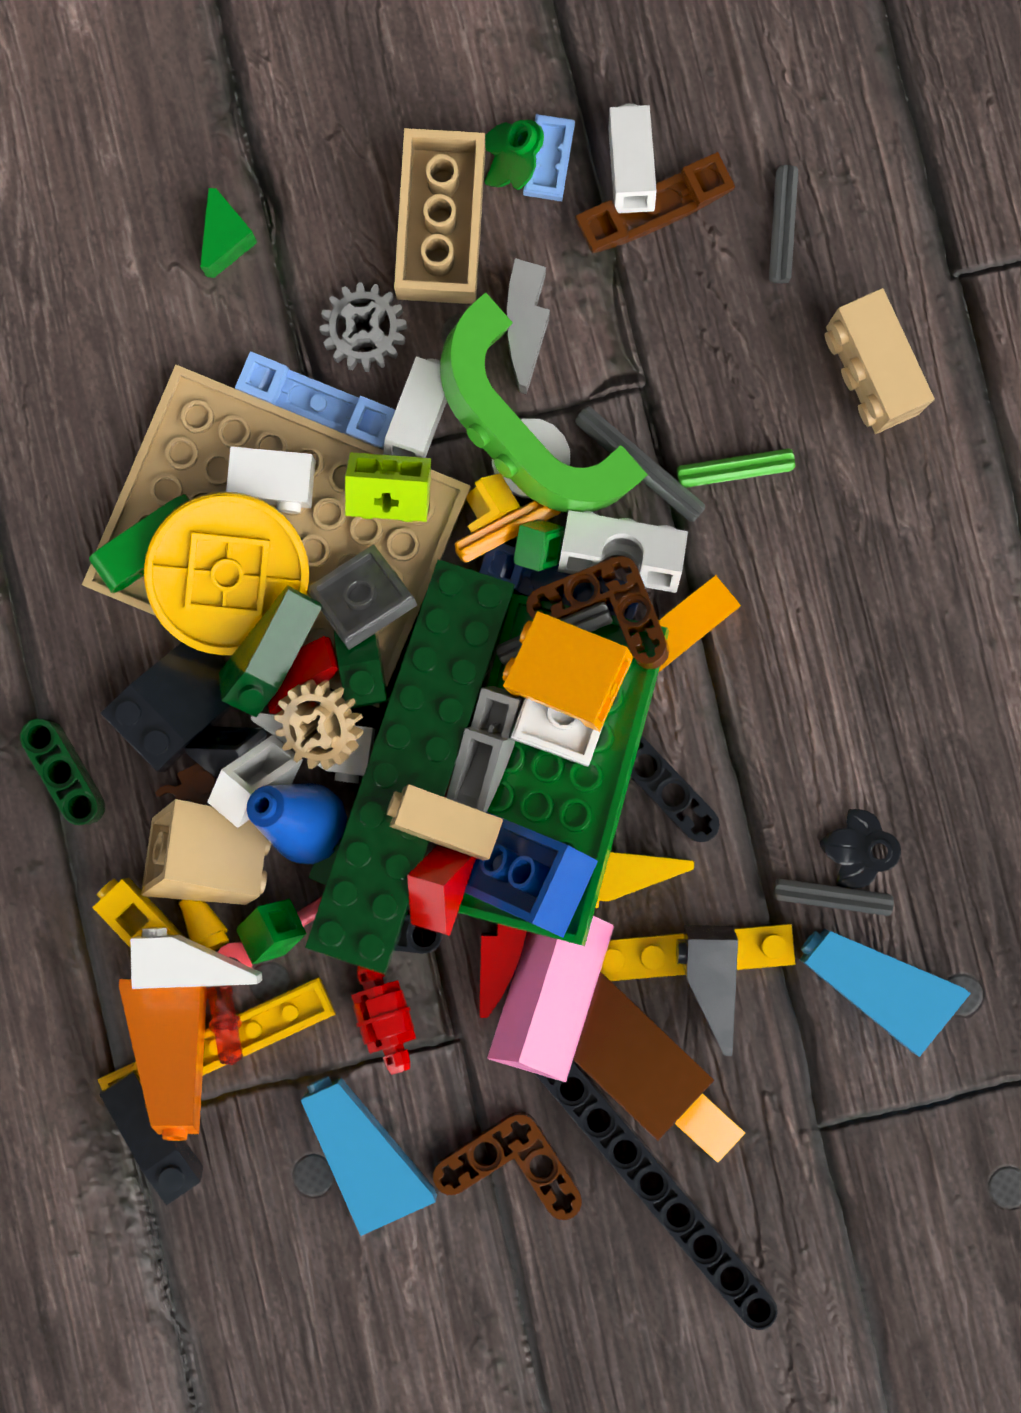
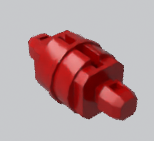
M357 966L359 984L363 985L364 991L353 994L351 997L358 1022L356 1026L360 1029L364 1045L366 1044L369 1054L383 1050L385 1057L382 1058L391 1075L410 1069L411 1062L408 1049L405 1050L403 1043L416 1039L414 1032L415 1027L410 1015L411 1008L407 1005L403 989L400 988L398 980L384 984L383 977L385 975Z

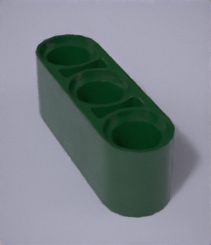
M34 719L25 724L20 733L22 747L63 817L74 825H91L98 822L105 812L104 799L62 727L53 721ZM47 727L51 733V741L48 746L41 749L36 745L35 734L40 728ZM65 761L70 765L72 771L70 779L62 784L55 777V769L60 762ZM81 796L88 797L92 804V810L86 818L79 817L75 811V803Z

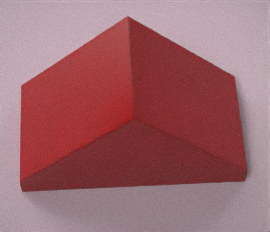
M437 845L407 875L410 921L412 925L450 936L476 858Z

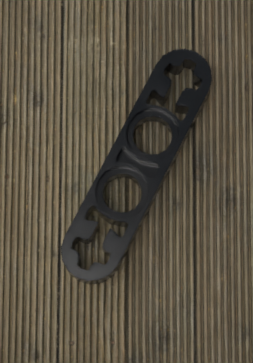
M641 736L640 743L643 747L638 749L636 758L643 754L650 755L655 759L657 768L652 776L644 778L636 774L633 765L631 773L633 781L689 839L696 842H707L713 839L718 833L720 826L716 813L654 747ZM671 783L678 784L684 791V800L676 807L666 805L661 796L663 788ZM692 798L698 805L691 808V810L699 817L708 815L710 818L707 823L710 831L707 834L701 831L694 834L691 831L694 822L687 814L684 815L682 821L676 817L677 813L687 808Z

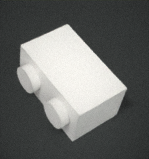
M231 446L226 492L247 494L259 498L270 505H277L276 509L280 512L299 514L301 508H311L316 460L312 454Z
M271 735L221 769L208 799V803L237 828L249 820L247 802L251 794L262 786L292 784L303 761L301 759L296 763L294 761L295 753L291 749L284 751L282 749L284 744L274 735Z

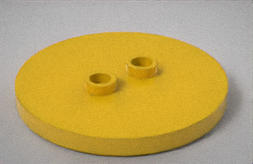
M214 492L195 497L183 503L162 521L155 531L146 553L144 582L151 608L170 634L196 650L216 655H233L287 585L307 595L309 565L299 534L291 522L279 510L269 503L247 494Z

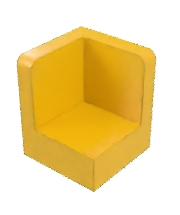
M500 473L480 478L475 482L476 487L468 493L466 500L475 513L477 520L467 527L473 533L521 508Z

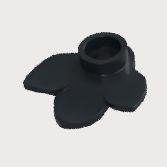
M849 809L847 813L848 828L838 829L827 834L820 841V847L830 859L838 864H842L837 875L836 885L842 888L856 889L870 885L879 871H887L895 867L901 857V845L894 835L883 831L878 818L874 814L862 809ZM881 843L887 847L888 854L884 859H878L874 856L873 848L876 844Z

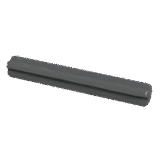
M587 406L579 413L575 420L579 428L610 454L622 445L648 474L642 481L688 521L693 522L701 515L705 509V504L682 486L593 408Z

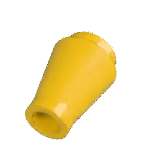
M181 900L179 902L190 940L214 951L229 942L226 935L228 932L227 927L205 901Z

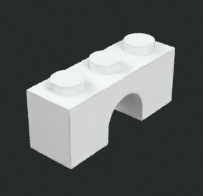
M569 510L558 572L574 574L601 563L609 556L622 555L634 561L646 588L676 593L683 569L688 531L677 530L668 525L655 526L638 523L629 518L616 519L599 516L590 511L577 512Z

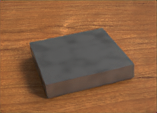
M374 544L308 586L309 595L312 599L321 603V612L349 650L417 606L415 598Z

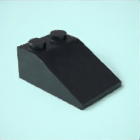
M181 642L132 682L101 714L157 772H166L186 753L185 748L216 724L233 707L223 702L221 697L219 672L226 662L219 655L196 650Z

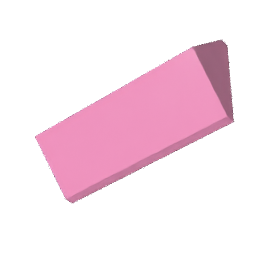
M593 916L585 947L531 932L527 933L487 1057L489 1060L562 1082L567 1081L614 929L612 924Z

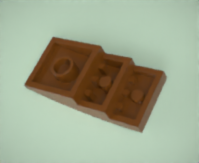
M600 971L573 1060L659 1141L713 1083L714 1079Z

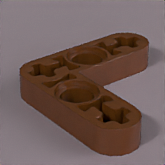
M613 557L540 587L528 597L526 604L527 612L532 619H534L536 611L542 608L541 601L545 599L554 604L551 606L552 613L549 616L556 619L563 618L599 602H605L607 605L612 603L629 650L637 664L646 669H655L663 665L668 659L669 646L641 574L634 561L628 557ZM623 568L625 573L630 574L626 576L627 583L620 585L617 580L613 579L617 577L615 571ZM601 575L605 581L607 589L609 590L605 593H603V589L599 581L597 580V577ZM587 582L594 585V595L589 600L580 602L573 598V591L580 583ZM562 591H564L565 597L571 605L569 608H566L562 603V598L559 595ZM632 603H642L646 606V615L639 622H629L625 619V610ZM646 630L651 642L654 645L660 644L655 648L656 655L653 657H648L645 652L639 654V652L645 649L639 632Z
M525 1112L509 1114L444 1156L437 1162L433 1172V1181L436 1188L446 1195H456L512 1159H515L545 1208L554 1218L559 1220L574 1218L582 1206L579 1188L535 1119ZM517 1121L521 1126L528 1124L530 1126L527 1130L528 1139L522 1141L519 1137L513 1138L507 1142V1146L511 1151L504 1153L501 1141L493 1134L501 1131L502 1138H505L512 1133L513 1122ZM482 1142H489L497 1149V1157L490 1164H482L475 1159V1147ZM466 1153L470 1165L477 1173L471 1175L468 1167L459 1174V1184L454 1185L452 1181L444 1183L441 1180L445 1174L444 1167L449 1165L452 1170H455L462 1166L464 1160L459 1156ZM537 1155H546L553 1162L552 1171L544 1177L535 1175L530 1169V1162ZM559 1174L564 1178L557 1181L562 1193L565 1195L572 1193L574 1195L570 1199L571 1208L567 1210L562 1205L558 1207L553 1205L557 1199L551 1186L546 1191H543L541 1186L552 1183Z

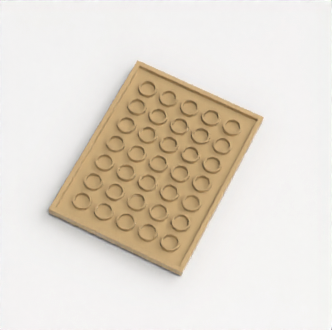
M175 365L97 550L180 495L187 494L191 500L204 494L226 492L231 446L312 454L316 460L311 508H301L299 514L281 512L296 529L305 548L309 565L308 586L374 544L417 603L416 607L377 631L388 689L421 610L437 560H441L471 486L431 470L427 522H404L394 519H363L361 517L345 516V475L350 452L384 455L383 449ZM90 564L82 583L83 586L156 616L147 597L144 576L117 593H111L93 565ZM320 610L302 647L323 636L329 637L335 657L337 658L334 629ZM339 669L334 677L329 680L330 688L333 690L342 687ZM381 704L373 705V706H374V707H377V708H380V705H381Z

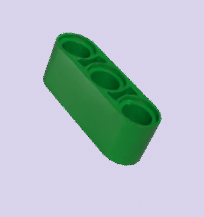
M187 494L172 499L99 548L89 557V561L111 593H117L144 576L146 553L155 531L174 509L190 500Z

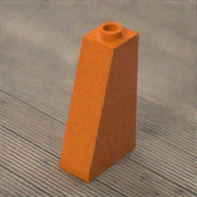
M119 979V990L150 1125L157 1134H162V1139L187 1140L188 1134H199L207 988L206 986L132 989V979Z

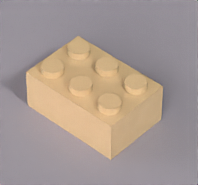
M884 289L877 290L837 309L826 326L828 332L825 333V339L832 354H838L845 367L841 369V373L846 386L850 391L855 389L861 402L858 405V410L864 424L867 427L872 426L875 434L919 415L935 398Z

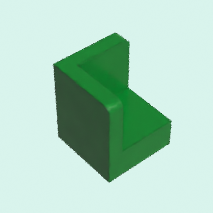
M290 899L258 906L237 927V933L252 965L286 955L307 934Z

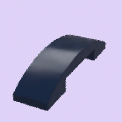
M505 544L486 552L479 572L515 584L514 592L527 597L540 587L572 575L558 572L559 564L539 572L516 565L514 563L516 548ZM597 577L603 593L608 592L609 590L605 585L603 577ZM613 579V580H617L620 585L627 583V582H625V581H621V580H618V579ZM587 582L580 583L573 591V598L580 602L589 600L594 595V585ZM564 591L560 592L559 595L562 598V603L571 606L565 597ZM612 603L608 604L611 615L616 616ZM632 603L626 608L625 618L634 619L638 603Z

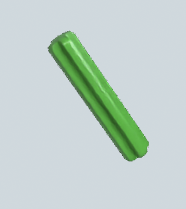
M782 449L680 465L677 469V480L682 486L687 488L789 472L795 468V458L792 449Z

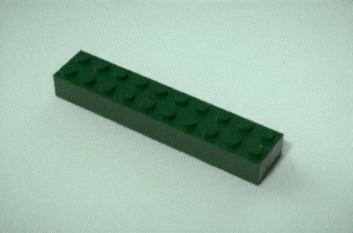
M437 560L305 946L306 949L386 975L409 908L407 875L426 857L430 845L428 840L389 827L393 817L387 815V810L394 792L402 793L403 787L408 784L446 797L465 728L470 726L481 688L483 687L514 594L515 584L449 562Z

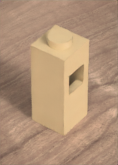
M409 784L403 787L402 793L394 792L387 810V815L393 817L389 827L482 861L490 859L503 822L502 818Z

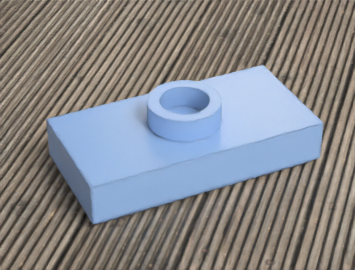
M536 114L535 122L543 129L544 141L540 151L536 154V168L532 178L524 186L523 195L562 202L575 120Z

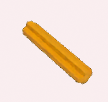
M534 500L456 541L455 552L462 562L468 563L517 537L520 524L534 520L547 521L561 512L550 509Z

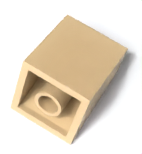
M175 799L152 818L141 895L247 905L257 899L265 890L267 872L263 870L264 856L268 854L271 843L250 819L237 828L212 806Z

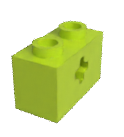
M350 452L345 475V516L361 517L363 519L381 518L404 522H427L430 502L431 458Z

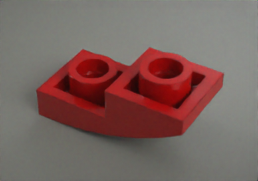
M323 636L300 648L280 689L268 702L271 714H277L283 710L278 705L279 701L286 697L288 691L298 684L301 686L313 679L316 685H319L324 680L329 681L334 677L339 667L329 637Z

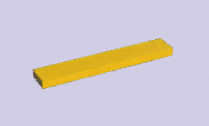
M315 978L205 1029L203 1075L335 1015L336 1011L321 978ZM136 1061L99 1078L98 1082L102 1091L133 1070L139 1076Z

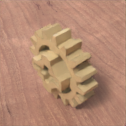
M312 679L301 686L298 684L288 691L286 697L279 701L278 705L283 710L275 714L274 719L283 723V727L275 731L276 736L286 737L287 742L282 747L284 751L291 748L296 751L294 755L296 763L305 757L307 758L309 769H313L321 762L323 769L328 770L336 763L338 765L342 764L349 758L350 754L358 749L359 744L355 740L363 735L364 730L356 727L355 723L363 717L361 713H352L350 708L356 701L354 698L347 701L342 698L344 693L343 687L330 691L328 680H324L319 685H316Z

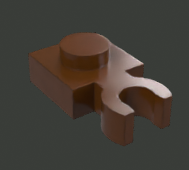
M196 763L177 773L182 783L181 785H165L155 792L157 797L172 793L178 800H190L193 803L207 805L209 804L208 799L217 779Z

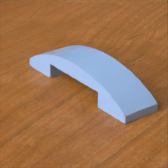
M251 351L235 386V389L382 449L385 436L395 413L393 408L360 396V398L291 371L286 365Z

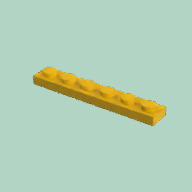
M792 924L734 929L738 938L737 970L795 965ZM684 933L612 939L609 942L601 972L610 981L686 975L683 964H677L676 941L677 939H683Z

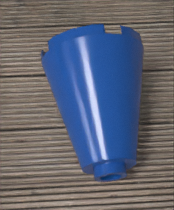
M319 784L262 786L251 794L247 802V815L250 821L282 856L299 864H316L329 858L334 852L332 849L338 840L343 838L346 829L347 815L343 802L331 790Z

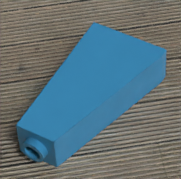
M826 929L820 934L817 931L813 932L801 947L804 954L799 960L918 1057L922 1055L971 994L963 987Z
M327 1076L307 1086L309 1093L304 1094L302 1097V1105L360 1236L436 1202L437 1193L434 1186L342 1078L331 1082L330 1077Z

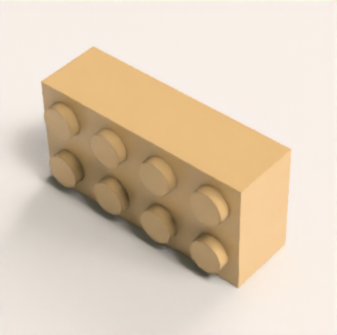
M404 128L394 282L397 300L473 304L476 301L486 149L485 133Z

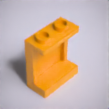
M537 611L533 621H527L521 632L520 643L522 646L516 658L512 657L504 669L503 680L505 683L503 687L513 696H523L578 719L586 727L600 732L633 660L630 650L626 646Z

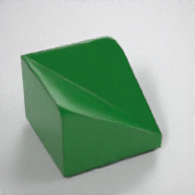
M534 520L520 524L514 563L538 572L557 566L564 538V527L544 520Z

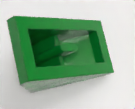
M209 188L200 267L206 277L215 278L252 248L257 241L252 230L217 188Z

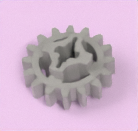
M362 282L357 284L355 293H351L346 286L342 287L344 297L339 300L331 296L329 300L333 310H322L321 313L323 319L329 322V324L319 326L321 335L331 336L323 342L326 350L336 348L333 355L334 360L339 363L344 358H347L348 369L352 371L356 367L357 362L362 363L365 372L370 371L371 362L374 361L381 368H384L385 362L383 357L385 355H389L394 359L398 356L394 344H405V337L398 333V331L407 329L406 320L396 319L403 313L401 304L391 306L394 300L393 294L388 292L381 297L379 285L377 284L373 285L370 292H365ZM358 303H370L368 306L365 307L353 306ZM386 315L390 320L388 337L380 327ZM340 318L346 324V331L342 334L343 338L341 340L337 333ZM360 322L366 325L369 322L371 331L367 333L365 330H361L358 333L356 324ZM372 347L375 349L369 352H357L360 348Z

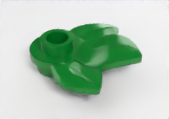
M518 120L513 124L503 122L485 135V150L495 155L485 179L487 186L504 187L511 182L516 190H520L529 182L536 168V154L540 151L544 141V132L538 123L533 120Z

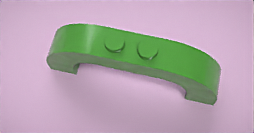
M484 293L465 311L453 327L442 350L440 378L445 398L452 412L466 428L470 440L477 447L483 448L491 456L499 473L511 479L527 496L550 509L568 513L569 510L594 512L617 502L648 475L622 445L601 463L592 467L577 468L566 465L557 460L492 388L485 371L486 352L489 347L504 335L513 322L491 297Z

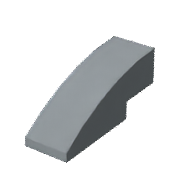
M515 258L507 302V317L513 322L507 330L508 348L518 390L520 393L527 394L549 322L550 310L537 306L545 280L546 267Z
M495 686L481 688L471 727L465 728L447 799L487 813L516 742L510 739L525 697L513 696L507 690Z

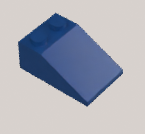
M503 819L490 859L482 861L476 858L464 892L563 938L598 861L569 845Z

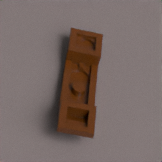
M716 152L683 167L679 174L657 183L654 211L618 213L612 200H609L576 215L575 220L593 254L628 243L670 225L733 191L735 185L719 152Z

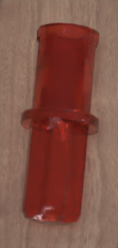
M230 985L220 986L222 997L220 1000V996L217 995L216 986H212L207 991L212 1017L209 1023V1030L215 1035L219 1062L221 1064L235 1065L238 1061L242 1060L243 1052L239 1035V1028L242 1022L241 1018L236 1016L233 988Z

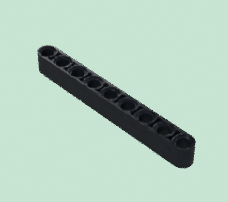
M574 1060L572 1061L568 1077L580 1079L583 1083V1088L578 1095L571 1097L566 1096L560 1090L562 1081L535 1073L743 1322L756 1330H764L772 1326L776 1321L778 1310L767 1287L584 1070ZM601 1108L609 1113V1120L604 1126L596 1128L588 1124L586 1119L590 1111ZM621 1140H629L635 1144L636 1148L632 1156L622 1159L614 1155V1146ZM650 1171L659 1173L662 1176V1180L657 1188L648 1190L640 1185V1179L645 1173ZM675 1203H682L688 1207L687 1215L679 1221L670 1220L666 1216L668 1208ZM701 1235H710L714 1238L712 1248L706 1252H699L693 1248L694 1241ZM734 1266L741 1270L740 1277L733 1283H725L720 1280L721 1272L727 1267ZM755 1298L765 1299L767 1306L762 1313L753 1315L747 1312V1306L751 1300Z

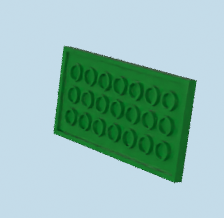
M513 594L499 644L521 635L527 621H533L527 612V596ZM545 600L541 601L542 608L538 611H542L546 615L551 614V606L554 604ZM612 615L611 624L591 632L628 647L617 616ZM625 618V619L628 620L629 622H639V621H636V620H631V619ZM661 626L667 640L669 630L667 627ZM646 630L639 632L645 648L639 654L645 652L648 657H653L656 655L655 648L660 644L654 645ZM497 653L487 687L495 686L506 690L503 687L505 683L503 672L506 666L500 662ZM633 658L603 724L588 767L516 741L497 791L487 810L488 813L569 845L598 861L564 937L555 935L467 893H464L458 910L459 914L585 947L660 667L646 669L638 665Z

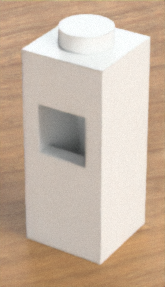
M624 104L619 107H610L608 131L614 206L618 213L654 211L656 179L650 105Z
M416 356L384 439V455L426 458L447 402L440 378L439 360H426Z

